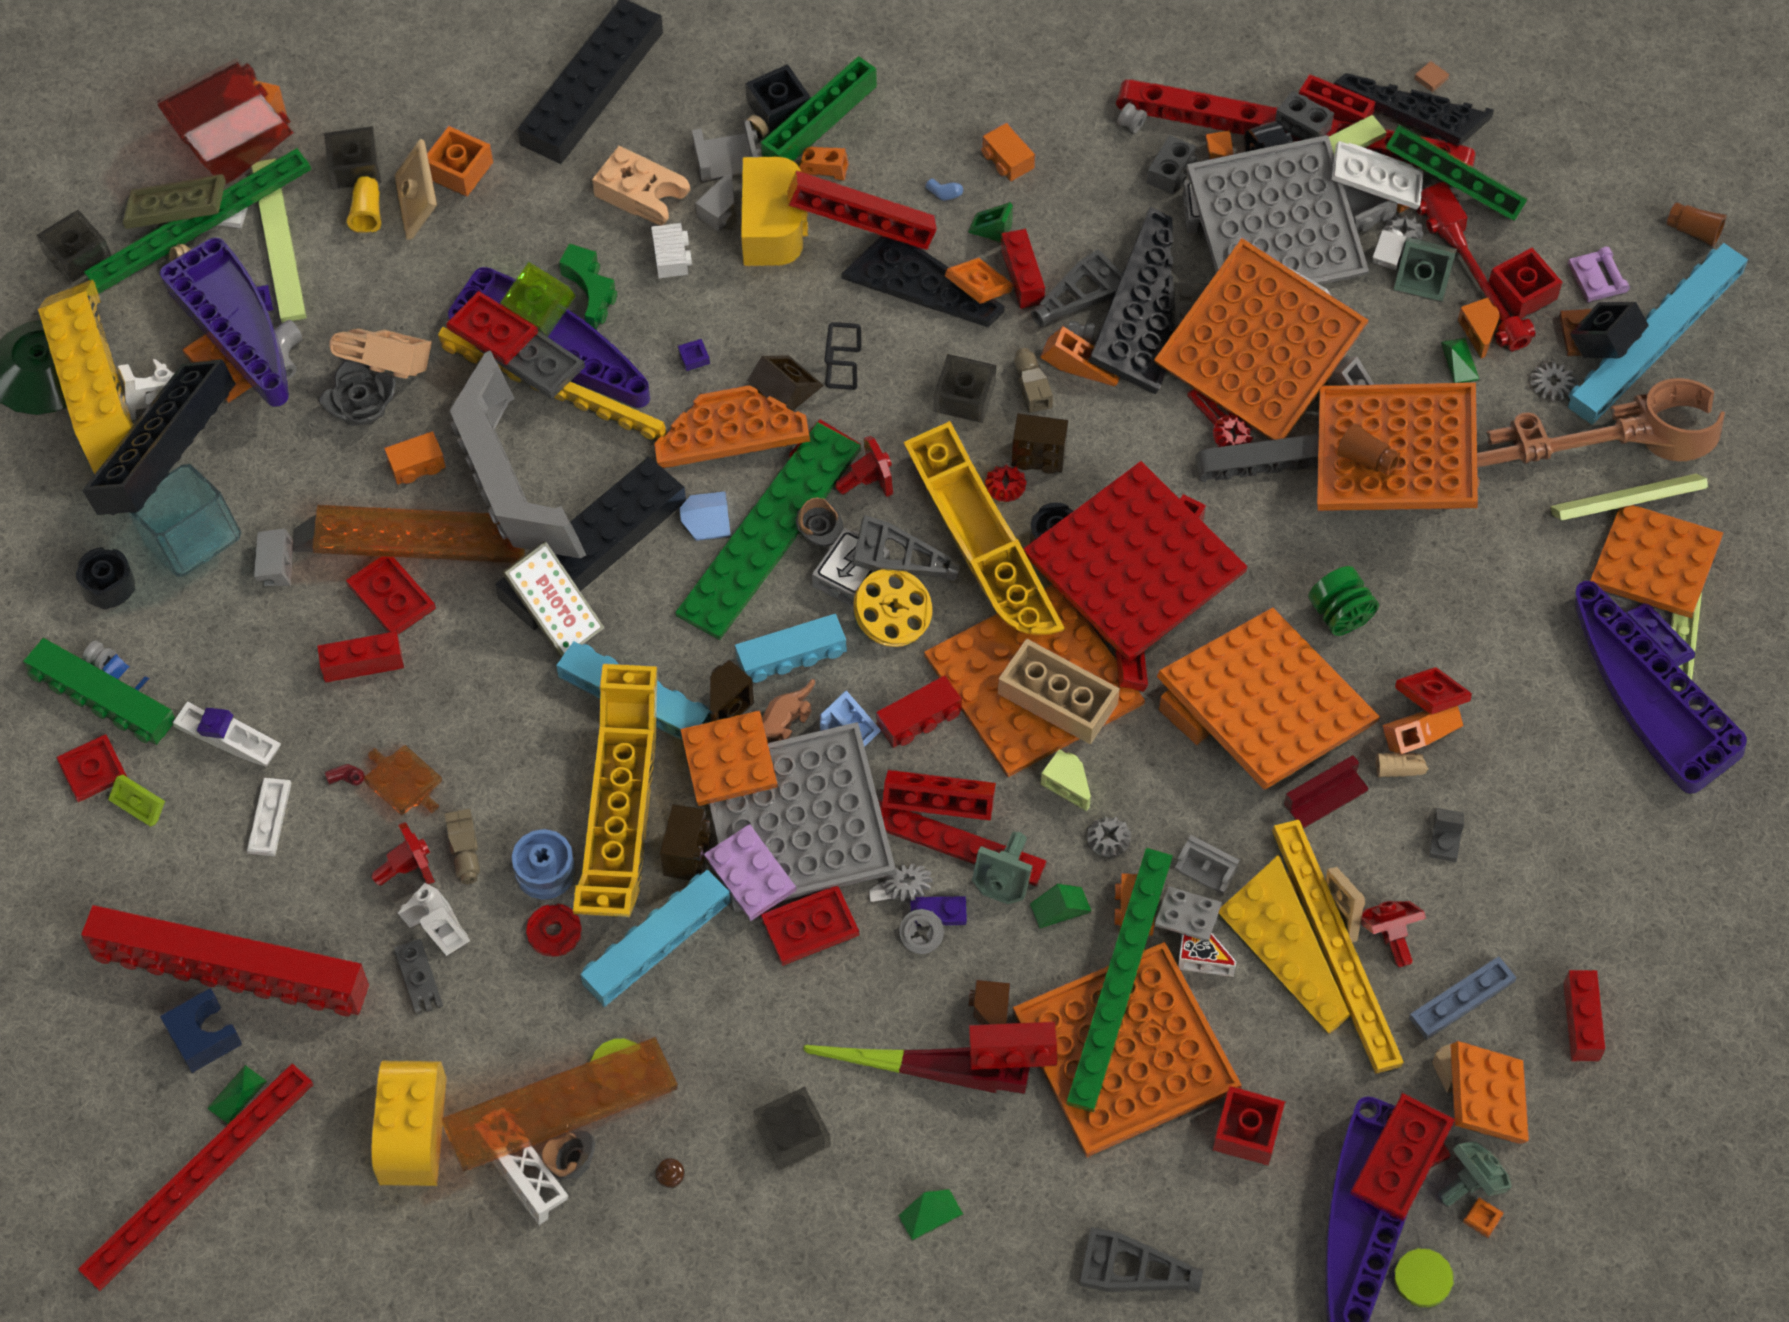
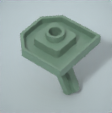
M1013 832L1005 850L1000 853L982 846L980 847L972 881L982 895L1005 904L1021 901L1026 896L1032 865L1019 861L1027 841V837L1021 832Z
M1476 1141L1458 1144L1452 1149L1466 1167L1458 1173L1456 1180L1438 1192V1197L1448 1207L1466 1193L1470 1192L1472 1194L1480 1187L1483 1188L1488 1196L1506 1193L1512 1186L1509 1175L1500 1165L1499 1160Z

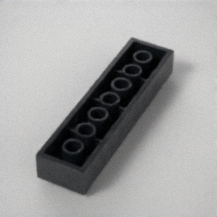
M618 0L518 127L520 146L562 164L663 34L662 15L629 0Z
M222 359L185 363L178 368L82 490L97 515L136 513L144 507L148 498L155 493L158 485L168 476L171 468L181 459V455L193 443L194 438L206 426L207 421L217 412V408L229 396L230 391L236 385Z
M648 456L571 520L570 523L582 544L586 556L576 558L559 554L555 555L577 588L582 591L679 509L686 501L685 487ZM503 577L495 584L498 599L531 629H537L539 627L507 579Z

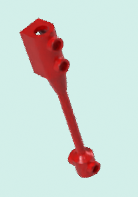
M1443 181L1425 188L1421 191L1420 206L1416 211L1420 216L1424 214L1428 216L1429 219L1426 221V225L1431 234L1437 232L1452 248L1457 249L1456 252L1464 260L1486 298H1489L1492 305L1498 308L1502 322L1498 327V332L1495 334L1498 345L1500 347L1507 345L1512 352L1526 347L1532 341V338L1535 337L1534 325L1528 318L1521 320L1519 316L1510 317L1472 256L1463 234L1468 217L1448 184Z

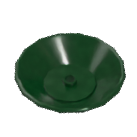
M41 320L26 322L6 333L0 340V403L15 412L41 415L67 408Z

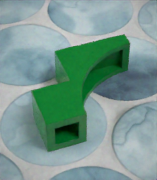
M569 243L559 261L561 276L574 281L583 289L589 300L585 321L597 330L599 324H604L606 321L609 305H614L618 292L615 290L614 279L598 275L600 263H598L597 252Z

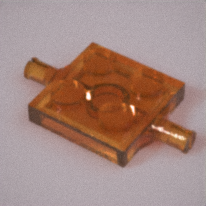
M404 745L388 757L382 755L376 748L373 749V752H369L368 757L377 764V767L364 777L365 783L400 815H404L412 807L420 804L428 809L430 813H434V809L437 810L439 808V804L429 796L432 790L442 782V777L411 749Z

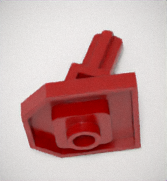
M871 435L863 438L865 456L851 465L853 470L835 483L836 489L844 495L860 483L868 485L878 480L886 497L893 495L892 475L889 469L892 466L890 457L887 452L882 453L874 437Z
M406 822L399 824V829L405 841L386 855L388 861L372 873V880L378 886H382L398 873L406 874L419 868L428 885L435 882L428 867L429 861L426 855L430 851L423 838L418 840Z
M1386 901L1378 906L1364 910L1362 912L1361 925L1373 934L1381 932L1385 944H1390L1397 967H1405L1413 962L1405 940L1408 936L1406 925L1424 920L1426 916L1424 910L1411 901Z

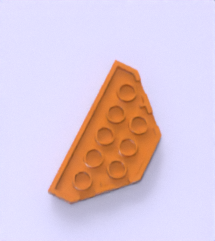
M748 385L700 394L693 401L694 405L688 412H683L671 425V430L664 437L661 436L654 444L657 464L662 468L810 442L806 415L799 411L795 413L786 408V404L771 396L766 398L758 393V389Z

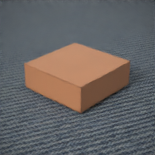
M1430 61L1415 74L1414 79L1431 92H1434L1448 80L1449 74Z

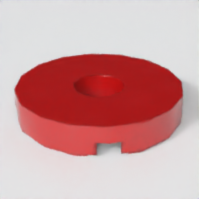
M564 904L541 906L532 913L526 926L528 942L532 948L544 956L551 957L565 955L574 949L580 941L582 933L579 916L573 914V909ZM552 924H558L562 927L561 932L554 936L547 934L546 929Z

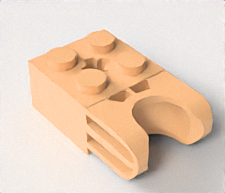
M621 146L617 147L592 179L594 196L657 225H663L669 219L667 206L659 199L667 196L683 199L690 191L689 182L685 177Z
M353 329L348 332L335 333L330 339L329 346L332 354L337 357L370 365L369 369L373 371L384 372L389 370L393 371V375L396 377L408 378V376H417V373L426 371L432 342L388 330L371 332L363 329Z

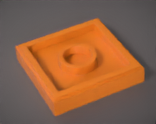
M980 258L948 268L944 275L980 304L1010 293L1014 286Z

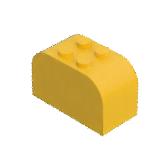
M743 157L741 238L744 266L786 265L796 260L802 252L803 237H808V212L788 204L787 190L796 170L801 172L799 166L790 159L783 157Z
M441 1061L381 1062L372 1133V1166L379 1185L437 1186L447 1079Z

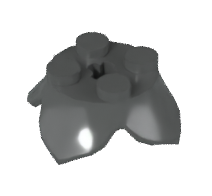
M346 359L336 372L335 387L327 389L322 393L320 403L330 414L346 421L350 426L370 424L385 414V408L395 392L396 379L388 373H379L373 376L362 363Z

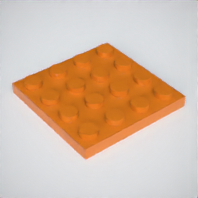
M1635 505L1621 507L1617 512L1590 581L1596 583L1605 592L1692 619L1721 543L1723 532Z

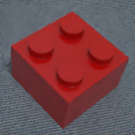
M1533 247L1492 268L1489 283L1502 304L1513 316H1519L1520 319L1556 301L1563 283Z
M1229 1086L1213 1151L1269 1166L1285 1101Z

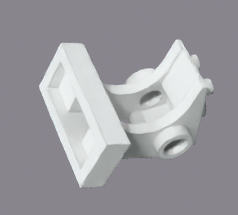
M153 359L154 375L147 378L134 377L128 364L118 366V378L131 420H136L137 409L148 408L174 375L173 372L167 369L164 363L161 364L156 359Z
M426 883L414 893L406 904L401 906V910L398 912L399 916L410 928L421 923L423 929L446 956L470 942L467 933L460 926L448 901L438 889Z

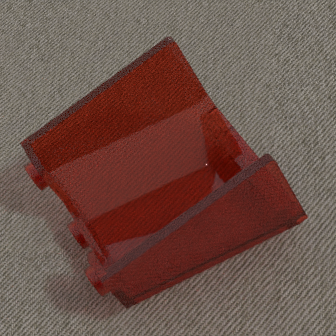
M238 58L157 100V106L182 141L191 148L197 159L214 176L223 174L226 180L225 185L239 177L294 133L288 125L291 123L289 117L283 110L278 113L266 98L269 95L261 83L256 84L254 82L257 79L256 72L248 63L243 65Z

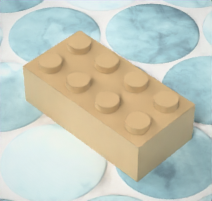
M1029 639L1024 641L998 681L999 695L1090 745L1118 705L1120 688Z

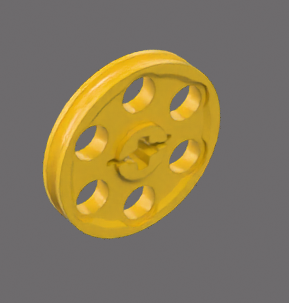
M886 569L875 571L860 584L854 596L853 609L859 627L870 639L884 646L901 647L914 642L926 631L932 618V602L927 589L919 579L906 571ZM890 577H896L900 580V589H894L890 586ZM866 586H875L878 589V597L869 596L866 592ZM911 593H916L921 597V605L917 606L911 603L909 598ZM891 602L894 603L895 608H898L894 613L892 608L888 607ZM865 610H872L876 614L875 622H869L865 619ZM908 618L918 620L920 624L919 630H912L908 626ZM886 626L895 628L897 631L896 638L891 639L886 636L884 630Z

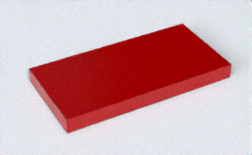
M1402 1093L1350 1194L1404 1221L1455 1119Z

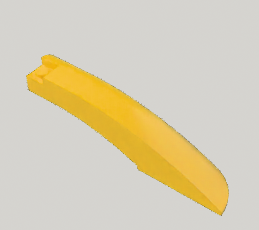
M951 421L905 441L904 446L943 521L999 617L1014 629L1032 635H1049L1065 630L1019 540L1016 539L995 505Z

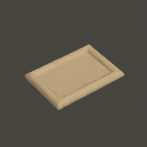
M423 139L416 143L394 175L407 240L415 237L437 206L426 145Z

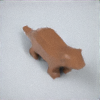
M811 679L804 688L777 696L769 703L762 718L768 743L789 739L793 732L789 729L791 723L799 716L800 721L805 723L811 714V704L803 700L815 685L814 679Z

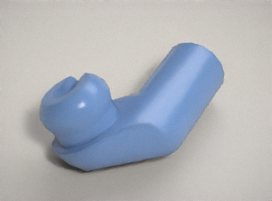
M933 178L925 186L927 190L942 201L957 198L963 193L961 184L948 183L941 185Z

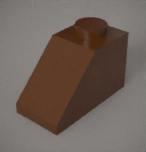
M976 980V989H970L968 1006L974 1007L973 1016L981 1025L1007 1023L1010 983Z

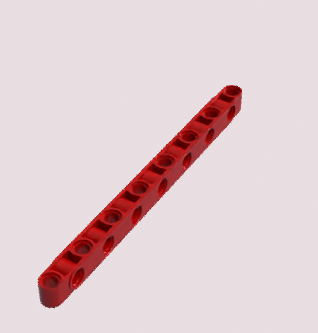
M1132 79L1122 81L1116 100V106L1120 110H1123L1128 103H1131L1135 106V109L1147 112V116L1221 131H1230L1231 133L1244 135L1248 129L1275 121L1278 109L1276 107ZM1333 119L1332 128L1326 135L1331 136L1355 123ZM1385 129V138L1365 147L1427 172L1386 148L1395 131ZM1291 134L1293 142L1302 141ZM1422 137L1471 166L1474 165L1476 153L1472 148Z

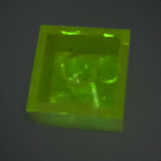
M528 262L500 303L537 326L538 331L548 337L576 295L569 286Z

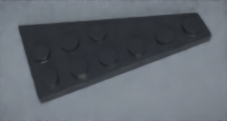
M1349 73L1343 74L1334 82L1337 86L1375 101L1374 109L1382 112L1385 116L1394 117L1403 121L1408 126H1414L1423 130L1428 135L1436 136L1456 146H1460L1487 123L1494 113V109L1486 108L1485 111L1473 109V104L1466 102L1463 105H1456L1450 103V100L1446 97L1411 89L1410 93L1398 90V85L1389 84V86L1376 85L1373 79Z
M882 235L842 272V279L985 327H989L1004 313L1005 308L1004 305L995 299L980 304L944 276L949 268L919 247Z

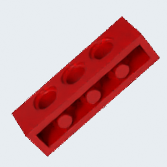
M888 770L884 782L882 808L991 821L996 783Z

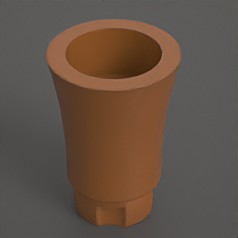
M1675 203L1669 213L1667 225L1677 228V231L1693 236L1714 247L1723 231L1727 215Z
M1356 423L1347 429L1337 451L1338 456L1356 461L1385 475H1390L1395 470L1400 458L1399 452L1366 432Z

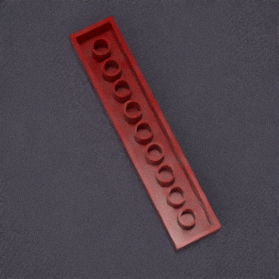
M92 905L81 933L94 960L103 964H109L110 961L118 962L122 967L130 970L140 967L158 976L163 975V973L172 974L181 981H189L191 978L200 980L201 984L208 987H216L217 984L227 986L228 990L235 993H242L243 990L250 991L262 999H269L270 996L280 998L282 1002L290 1005H296L297 1002L305 1003L309 1008L317 1011H322L324 1008L332 1009L336 1014L349 1017L351 1014H360L369 987L363 966L358 962Z

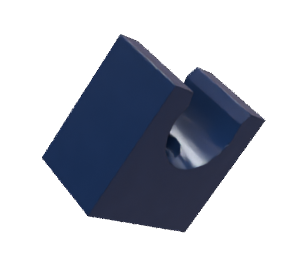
M211 988L160 1016L191 1073L243 1045L232 1024L226 1025L216 1032L202 1030V1024L205 1019L212 1014L218 1013L221 1009Z

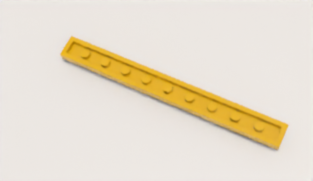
M442 327L438 333L442 348L448 353L455 354L458 352L471 363L480 362L484 354L447 328ZM498 364L501 371L506 373L510 379L515 382H521L522 379ZM569 382L554 397L559 401L569 400L580 410H592L603 420L613 419L626 430L636 429L645 438L654 440V438L659 439L667 434L663 421L572 382Z
M1300 820L1274 825L1272 833L1375 1074L1402 1067L1404 1061Z

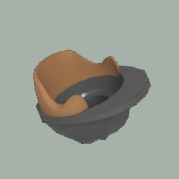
M816 497L808 500L797 513L796 526L803 537L818 546L833 545L844 529L839 512L824 498Z
M576 1131L567 1133L562 1138L547 1141L542 1150L544 1165L553 1176L560 1180L581 1177L590 1168L595 1151L594 1137L587 1131Z

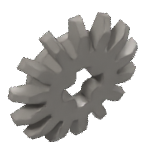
M1552 362V368L1547 363L1542 364L1543 368L1536 367L1534 370L1538 373L1531 374V377L1536 380L1530 382L1531 386H1538L1534 390L1535 393L1542 391L1541 398L1543 399L1547 395H1551V401L1555 400V396H1559L1560 400H1564V393L1569 396L1571 391L1568 388L1573 389L1575 385L1571 382H1576L1575 377L1569 376L1573 373L1572 370L1562 372L1565 365L1562 364L1559 369H1556L1555 362ZM1556 376V380L1560 382H1557L1556 385H1551V381L1546 379Z
M912 863L909 869H906L905 865L902 864V871L896 869V874L885 876V879H887L883 882V887H887L885 893L893 892L891 898L895 899L897 896H900V901H905V898H911V901L915 900L914 896L918 894L922 897L925 895L922 889L930 890L931 888L927 884L933 882V879L928 877L931 875V872L924 870L925 867L922 865L915 869V863ZM909 877V879L912 880L911 884L906 885L905 883H902L904 882V878Z

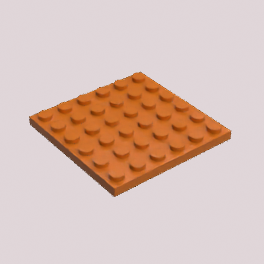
M1241 238L1154 359V363L1231 414L1237 415V418L1244 420L1246 424L1269 439H1285L1366 327L1368 319Z
M1476 382L1322 386L1320 389L1318 511L1478 508ZM1352 424H1358L1366 432L1390 445L1392 449L1400 453L1399 463L1390 475H1385L1356 461L1338 456L1337 451L1340 441Z
M1054 585L1044 590L1065 630L1049 635L1027 634L1009 626L998 614H995L924 652L925 658L940 678L945 675L962 698V712L1007 777L1079 740L1078 737L998 694L999 677L1026 639L1120 688L1118 705L1104 726L1145 704V699L1139 691L1119 686L1116 659L1088 620Z
M1273 607L1159 670L1157 678L1263 790L1378 722L1380 718Z
M1165 942L1143 952L1094 1113L1066 1104L1109 966L1013 1007V1013L1018 1023L1055 1022L1057 1066L1041 1068L1086 1157L1227 1096L1229 1086L1240 1089L1242 1087ZM1151 1012L1166 1022L1169 1035L1163 1042V1031L1165 1029L1153 1020L1142 1029L1141 1038L1134 1034L1139 1025L1150 1017ZM1144 1033L1153 1038L1155 1041L1159 1036L1160 1039L1157 1042L1150 1043L1145 1040Z

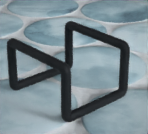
M831 322L828 325L824 362L827 364L825 381L827 388L857 389V364L853 361L833 360L834 351L860 352L862 350L861 326L859 324ZM833 327L855 328L857 347H831ZM832 365L852 366L853 385L830 384Z

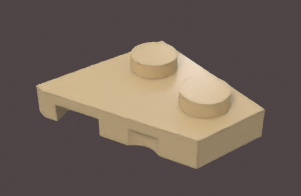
M1338 867L1327 869L1326 883L1341 918L1345 921L1351 941L1356 942L1358 941L1362 912L1365 907V897Z

